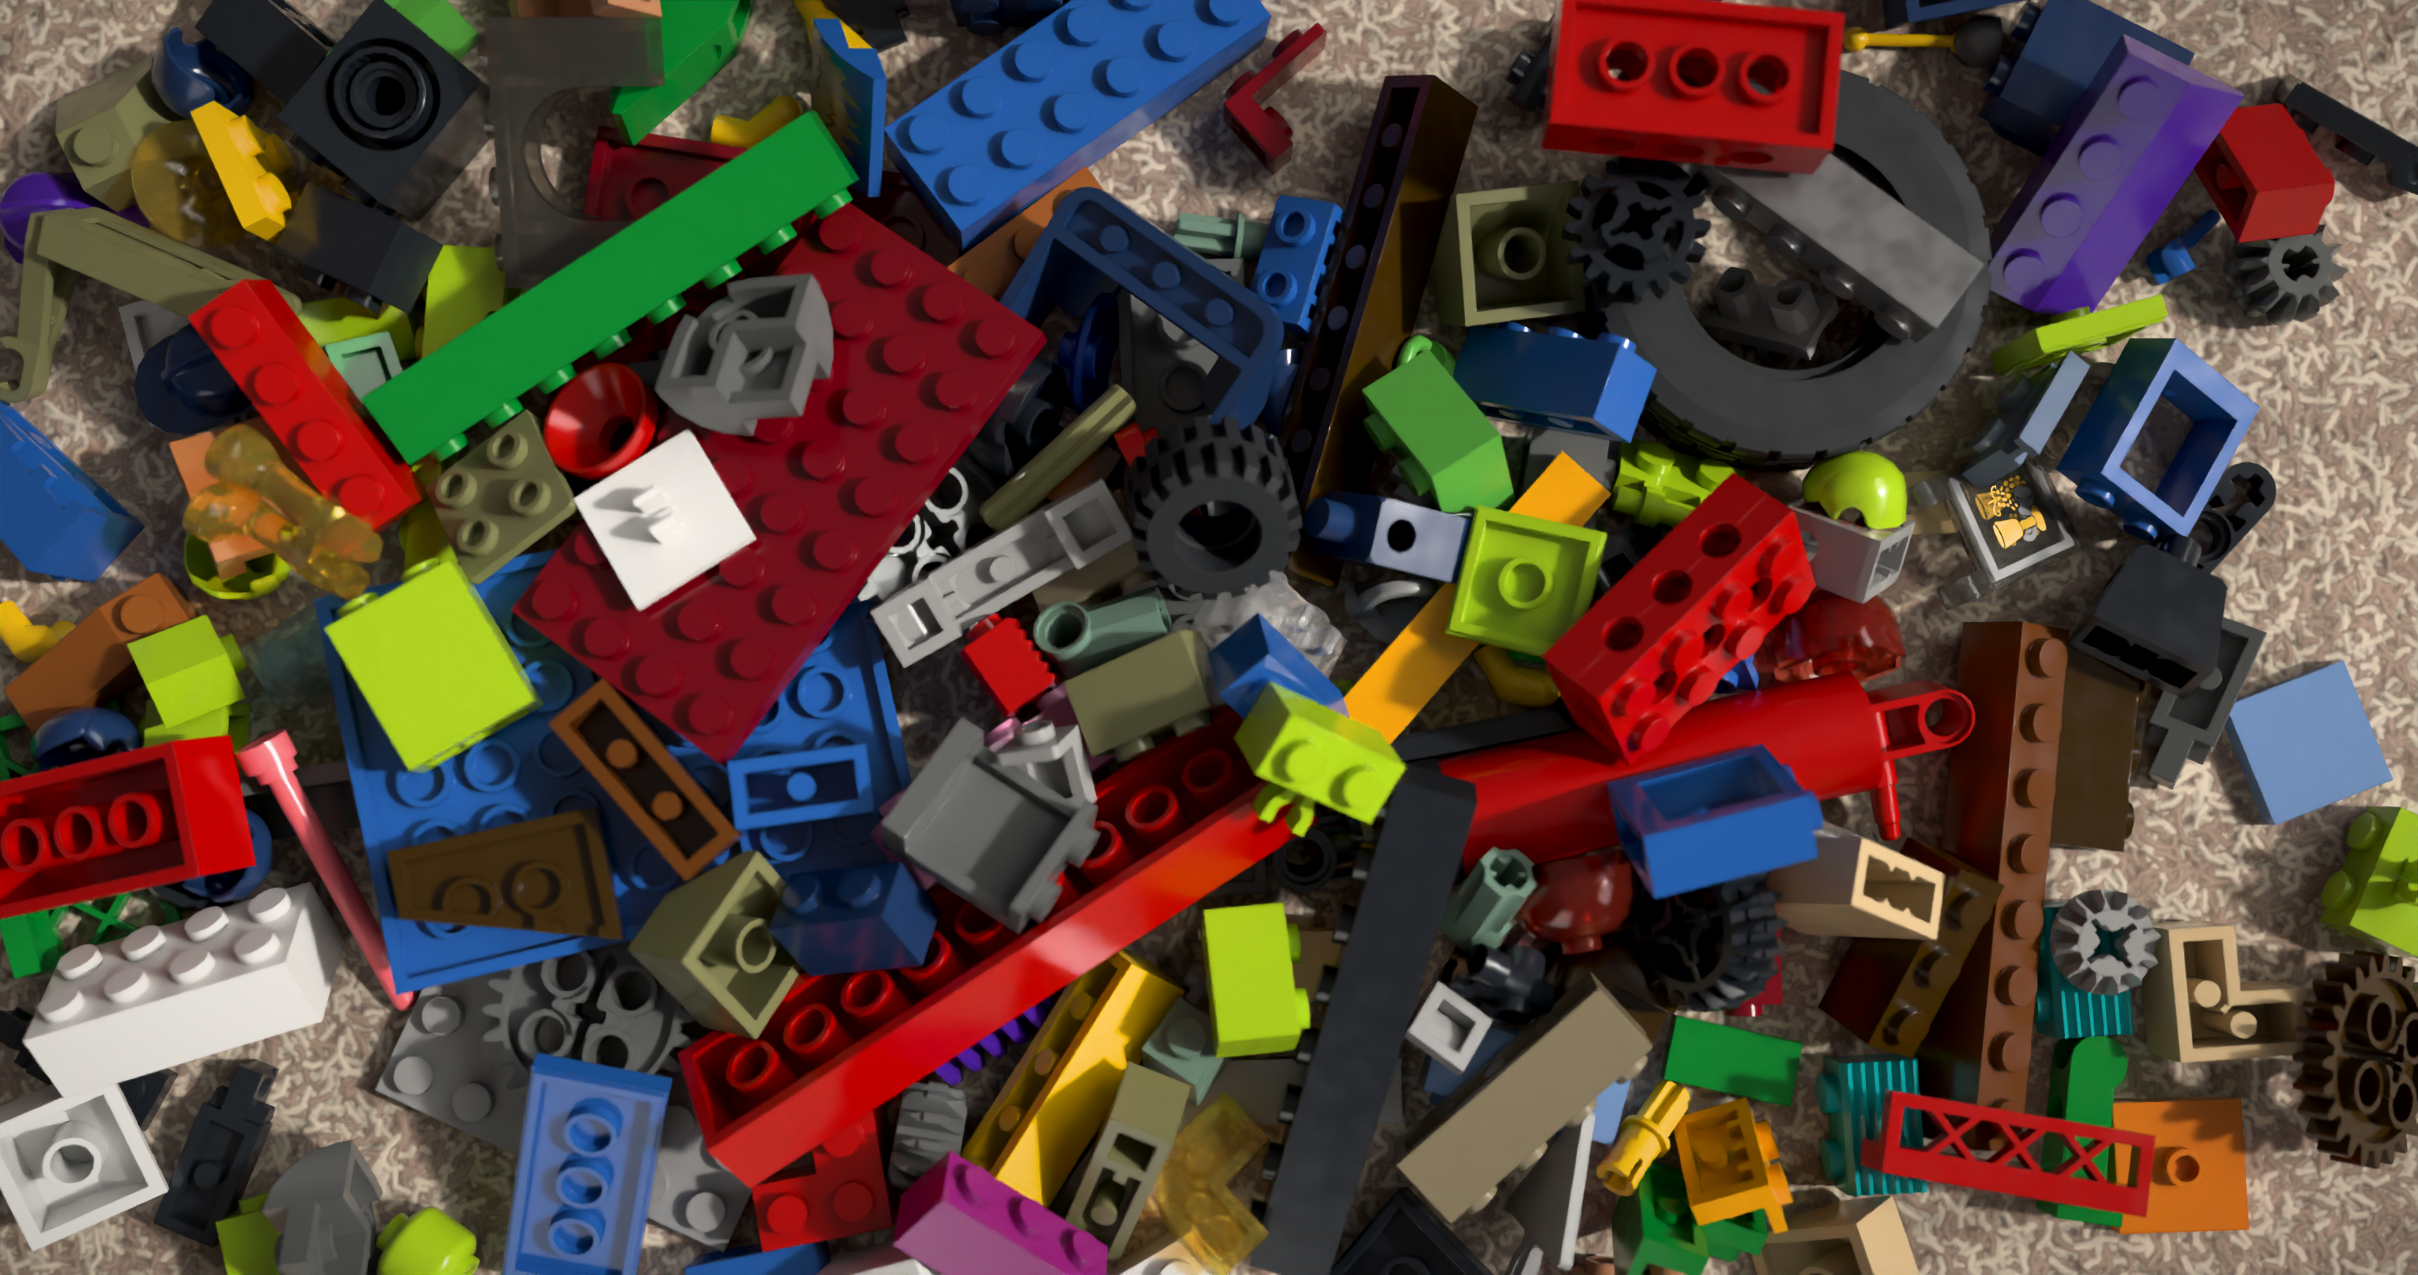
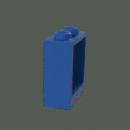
M2130 338L2056 470L2077 485L2075 493L2081 499L2097 507L2108 509L2120 518L2117 525L2127 534L2144 541H2154L2156 536L2183 535L2188 537L2260 407L2177 338ZM2161 395L2194 421V424L2155 494H2153L2122 470L2120 465Z
M1763 744L1607 783L1618 843L1655 899L1818 858L1814 831L1822 829L1823 820L1817 798L1811 789L1804 790L1797 783L1790 766L1787 763L1780 764Z

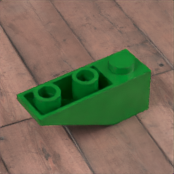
M660 0L662 17L632 36L630 66L625 79H618L615 82L610 95L609 112L614 117L625 145L634 147L737 56L756 0Z

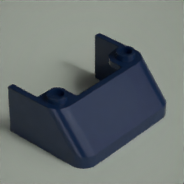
M1081 187L1070 192L1058 206L999 303L1040 329L1055 304L1073 316L1093 318L1104 313L1123 288L1219 356L1207 374L1202 389L1204 404L1212 415L1209 419L1210 424H1220L1223 416L1236 418L1240 429H1244L1250 423L1253 424L1266 404L1283 341V322L1276 309L1112 194L1095 187Z

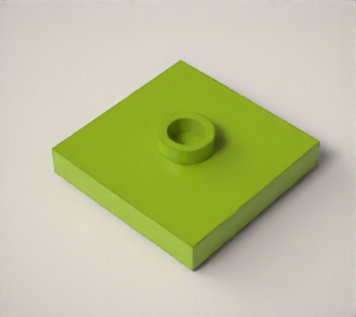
M2162 294L2094 313L2090 312L2089 306L2081 307L2051 317L2049 319L2051 325L2036 328L1992 352L1990 355L1996 374H2000L2001 377L2059 361L2070 350L2076 355H2081L2116 345L2165 321L2164 318L2168 316Z
M1476 505L1445 633L1448 636L1541 657L1591 609L1608 539L1607 533Z

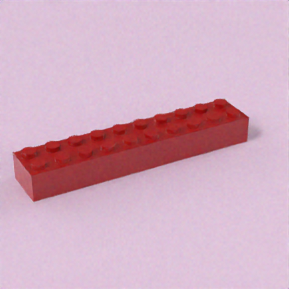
M1229 705L1210 713L1214 721L1212 725L1183 737L1177 738L1176 734L1157 745L1154 750L1140 756L1095 785L1094 789L1097 800L1093 804L1098 806L1093 829L1098 831L1100 836L1088 857L1078 868L1069 862L1055 883L1062 887L1061 893L1041 922L1030 917L1021 932L1016 934L941 884L927 893L941 911L922 966L810 976L805 971L796 978L756 1040L715 1029L679 1052L678 1057L707 1151L751 1189L1298 836L1291 832L1284 820L1294 805V798L1291 803L1279 807L1271 823L1260 819L1252 807L1262 789L1273 781L1255 774L1234 738L1244 719ZM1313 814V819L1308 829L1319 822L1315 814Z

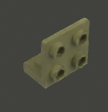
M528 410L523 411L425 486L459 565L467 580L476 585L481 584L578 509L573 500L575 497L563 475L566 471L558 467L551 460L545 447L543 433L545 422Z

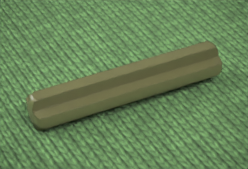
M1112 385L980 506L978 511L980 517L995 533L1022 519L1107 441L1114 432L1136 414L1138 408L1133 398L1119 385Z

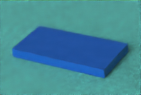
M537 1053L530 1071L501 1275H638L673 1078Z

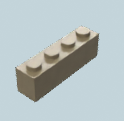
M1589 972L1554 1003L1550 1013L1541 1015L1394 1143L1396 1166L1450 1224L1465 1211L1468 1215H1473L1492 1200L1497 1192L1496 1184L1512 1170L1516 1169L1518 1172H1522L1536 1163L1547 1148L1546 1141L1564 1125L1567 1128H1573L1583 1122L1597 1105L1595 1098L1614 1082L1621 1085L1635 1077L1645 1066L1648 1060L1646 1054L1653 1049V1046L1644 1029L1598 979Z

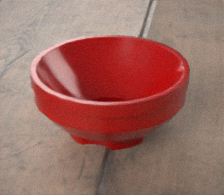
M604 363L582 371L560 390L547 414L543 433L544 444L551 460L564 471L581 479L593 481L606 479L636 461L649 447L656 430L658 406L655 394L638 373L622 364ZM633 422L634 430L628 442L620 450L610 452L609 445L614 432L623 424Z

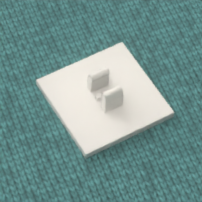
M689 428L573 499L633 603L640 611L756 540L755 535Z

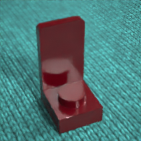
M1319 23L1314 24L1304 34L1299 29L1288 34L1273 50L1272 57L1274 60L1257 75L1253 70L1245 72L1233 82L1225 93L1227 101L1224 103L1223 108L1224 123L1272 176L1292 158L1293 142L1289 138L1293 136V131L1276 109L1268 106L1263 110L1260 105L1324 50L1327 32Z

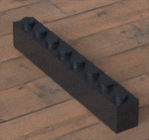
M1404 763L1406 766L1405 770L1373 819L1379 821L1372 844L1361 841L1358 846L1350 875V881L1360 883L1354 905L1342 903L1336 918L1331 942L1340 944V951L1335 967L1323 964L1319 974L1313 1003L1323 1005L1317 1026L1310 1025L1309 1028L1303 1029L1300 1037L1295 1063L1305 1066L1299 1086L1287 1083L1283 1093L1277 1122L1287 1125L1281 1144L1269 1141L1259 1178L1269 1182L1264 1201L1252 1198L1247 1212L1242 1237L1253 1240L1249 1266L1280 1275L1330 1274L1478 805L1476 783Z

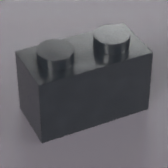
M308 181L274 250L299 263L294 273L295 275L332 292L338 281L345 285L341 294L342 297L373 312L379 313L383 303H386L410 314L444 245L402 221Z

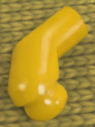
M781 95L775 97L771 104L763 108L750 121L718 114L712 125L711 143L750 149L804 114L803 108L795 98Z
M9 600L0 603V639L16 658L25 663L33 664L76 627L71 621L59 620L51 627L33 625L14 601Z
M1486 645L1472 654L1499 699L1507 704L1542 709L1553 706L1557 699L1561 697L1547 667L1538 670L1516 666L1513 659H1509L1507 649L1492 645Z

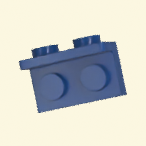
M1282 195L1277 199L1250 291L1273 306L1282 319L1283 327L1303 343H1306L1345 212L1336 203Z

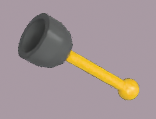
M1999 16L1972 17L1962 23L1954 31L1953 35L1866 33L1861 27H1851L1843 34L1842 43L1844 48L1850 52L1861 51L1865 46L1950 48L1955 58L1961 64L1973 68H1991L2000 55L2002 21Z

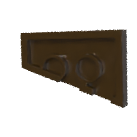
M590 807L387 851L400 919L594 936L597 938L619 940L626 939L599 807Z

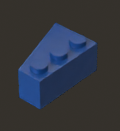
M0 400V539L30 572L47 574L59 581H65L67 578L94 583L145 526L10 403Z

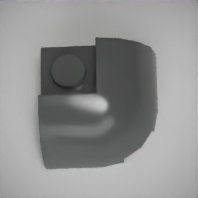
M812 274L750 278L727 284L729 295L710 305L697 319L685 315L673 336L655 391L678 414L702 427L726 434L753 436L758 419L802 416L812 380L830 379L834 355L833 328L828 305Z
M352 1140L337 1142L313 1150L289 1166L271 1187L262 1212L280 1235L275 1244V1262L281 1275H377V1264L383 1251L376 1246L377 1235L372 1202L379 1201L383 1191L375 1174Z

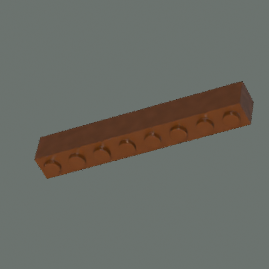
M2025 621L1963 622L1956 691L1963 693L1971 701L1975 710V724L1970 735L1963 742L1951 747L1941 849L1953 853L2005 885L1993 907L1989 920L1981 929L1967 955L1958 978L1951 985L1930 1024L1926 1037L1923 1039L1919 1075L1920 1095L2025 1113L2041 931L2044 920L2046 877L2050 857L2049 845L2053 802L2056 792L2055 780L2059 737L2062 727L2064 683L2068 662L2069 630ZM1921 1110L1923 1137L1933 1140L1941 1134V1131L1925 1110ZM1942 1113L1951 1126L1962 1118V1116ZM1981 1120L1960 1136L1963 1143L1970 1150L1999 1151L2007 1145L1991 1121ZM2009 1125L2016 1136L2023 1133L2024 1127Z

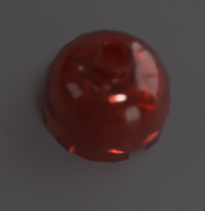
M1816 586L1811 591L1805 604L1795 613L1787 614L1770 632V652L1775 679L1778 684L1809 679V675L1822 676L1849 670L1860 683H1864L1896 671L1902 666L1900 657L1905 658L1901 630L1895 613L1885 600L1878 595L1861 604Z
M1623 849L1604 852V854L1580 856L1535 864L1532 866V874L1537 886L1515 914L1514 918L1525 933L1538 941L1561 942L1563 955L1602 949L1601 935L1621 928L1632 914L1637 897L1635 868Z

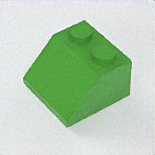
M1429 349L1421 352L1362 390L1370 414L1369 417L1363 420L1369 436L1382 453L1392 449L1401 460L1397 463L1398 469L1408 487L1417 497L1427 493L1443 513L1475 512L1476 505L1508 511L1516 503L1499 432Z

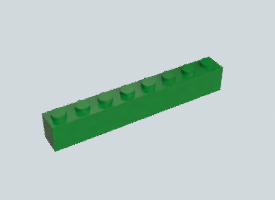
M808 111L360 399L408 465L415 463L428 454L437 465L470 444L463 434L467 429L484 420L488 428L492 430L524 409L517 398L538 385L542 393L547 395L578 375L571 363L592 350L600 361L632 341L633 339L626 328L647 315L655 326L687 306L681 293L702 280L708 291L742 271L736 258L757 245L765 256L798 235L791 225L798 218L813 210L820 221L853 200L846 188L860 179L817 112Z

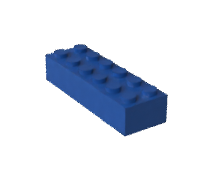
M1071 0L884 128V138L887 156L960 253L964 255L1085 166L1089 168L1261 47L1265 40L1271 15L1260 0Z

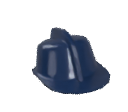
M189 323L150 348L138 365L134 384L138 406L149 422L165 432L190 435L206 431L256 408L192 323Z

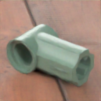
M1154 586L1085 608L1070 601L1057 602L1047 607L1038 616L1034 624L1033 636L1036 644L1056 671L1068 681L1173 633L1164 598L1158 587Z
M1492 847L1479 860L1473 871L1469 874L1468 879H1465L1448 897L1438 930L1467 955L1479 943H1484L1494 949L1500 946L1518 923V920L1514 918L1515 914L1537 886L1532 874L1533 862L1516 848L1500 850Z

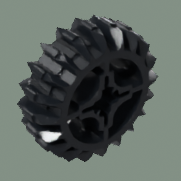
M1634 868L1629 871L1630 879L1635 887L1623 893L1622 896L1631 906V913L1621 921L1632 928L1633 939L1628 946L1638 949L1641 956L1638 967L1648 968L1651 971L1652 990H1667L1671 1005L1689 1006L1691 1011L1700 1010L1701 1012L1717 1009L1724 1011L1741 1006L1742 1002L1755 998L1759 993L1766 991L1765 981L1780 973L1774 958L1788 949L1777 937V930H1780L1788 921L1777 916L1774 905L1783 894L1769 891L1766 885L1771 870L1656 899Z

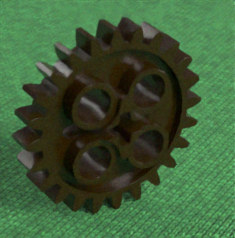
M2354 950V954L2340 953L2339 964L2327 963L2325 965L2326 980H2313L2312 984L2316 1001H2303L2302 1007L2309 1020L2307 1027L2299 1026L2295 1030L2297 1036L2304 1043L2303 1050L2292 1055V1061L2302 1065V1074L2294 1081L2293 1089L2303 1090L2305 1093V1097L2297 1111L2298 1115L2311 1117L2306 1128V1135L2318 1138L2317 1150L2330 1154V1160L2379 1169L2380 1163L2389 1165L2394 1163L2395 1152L2405 1154L2408 1151L2406 1134L2418 1136V1123L2416 1120L2418 1113V982H2414L2416 969L2411 966H2403L2402 957L2390 956L2388 953ZM2343 1051H2346L2351 1054H2356L2362 1057L2379 1059L2383 1062L2388 1063L2390 1066L2386 1064L2377 1063L2371 1060L2353 1058L2343 1053Z

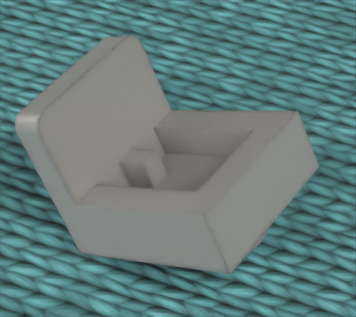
M1039 720L1021 725L1013 730L1014 737L995 753L999 767L1014 765L1079 808L1086 799L1092 803L1097 800L1078 724L1054 728L1051 720Z

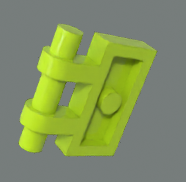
M1632 438L1630 443L1621 442L1617 451L1615 479L1611 492L1614 493L1611 510L1634 516V523L1653 529L1657 523L1675 528L1732 472L1745 479V471L1733 468L1722 461L1700 459L1674 451L1658 442H1643Z

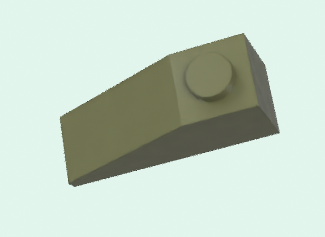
M1130 1061L1109 1105L1064 1218L1065 1221L1082 1231L1090 1233L1098 1241L1108 1246L1107 1265L1116 1268L1172 1149L1191 1088L1189 1084Z

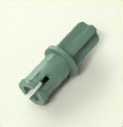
M1180 213L1175 220L1173 237L1196 253L1259 261L1270 224L1246 221L1245 214L1238 213L1236 220Z

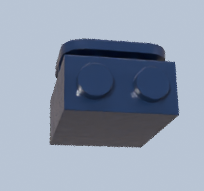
M2028 0L2016 15L2009 29L2008 35L2016 40L2008 56L2000 55L1982 82L1980 90L1987 93L1988 96L1977 116L1987 120L1992 130L1998 136L2042 157L2122 34L2187 66L2190 65L2195 53L2089 0H2039L2037 3Z

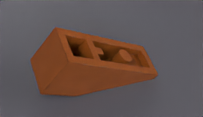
M156 572L94 610L3 690L32 734L56 712L81 706L102 708L144 682L127 644L200 617V614L180 585Z

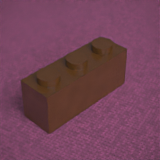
M601 679L548 723L685 881L696 878L745 836L741 831L736 830L734 822L618 689L608 681Z

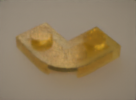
M1226 1092L1220 1095L1176 1136L1172 1149L1155 1183L1156 1203L1163 1222L1173 1236L1209 1275H1230L1269 1235V1232L1225 1185L1267 1147L1270 1138Z

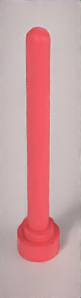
M283 728L268 733L234 752V755L246 776H255L261 786L268 784L392 1005L400 1011L412 1009L418 1000V994L416 991L396 995L383 931L293 772L298 768L293 758L298 751L286 729Z

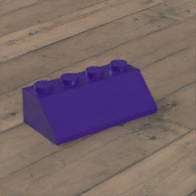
M2122 34L1991 233L1992 262L1988 264V272L1992 274L1990 290L2036 313L2058 315L2089 306L2090 312L2093 313L2244 97L2243 93Z

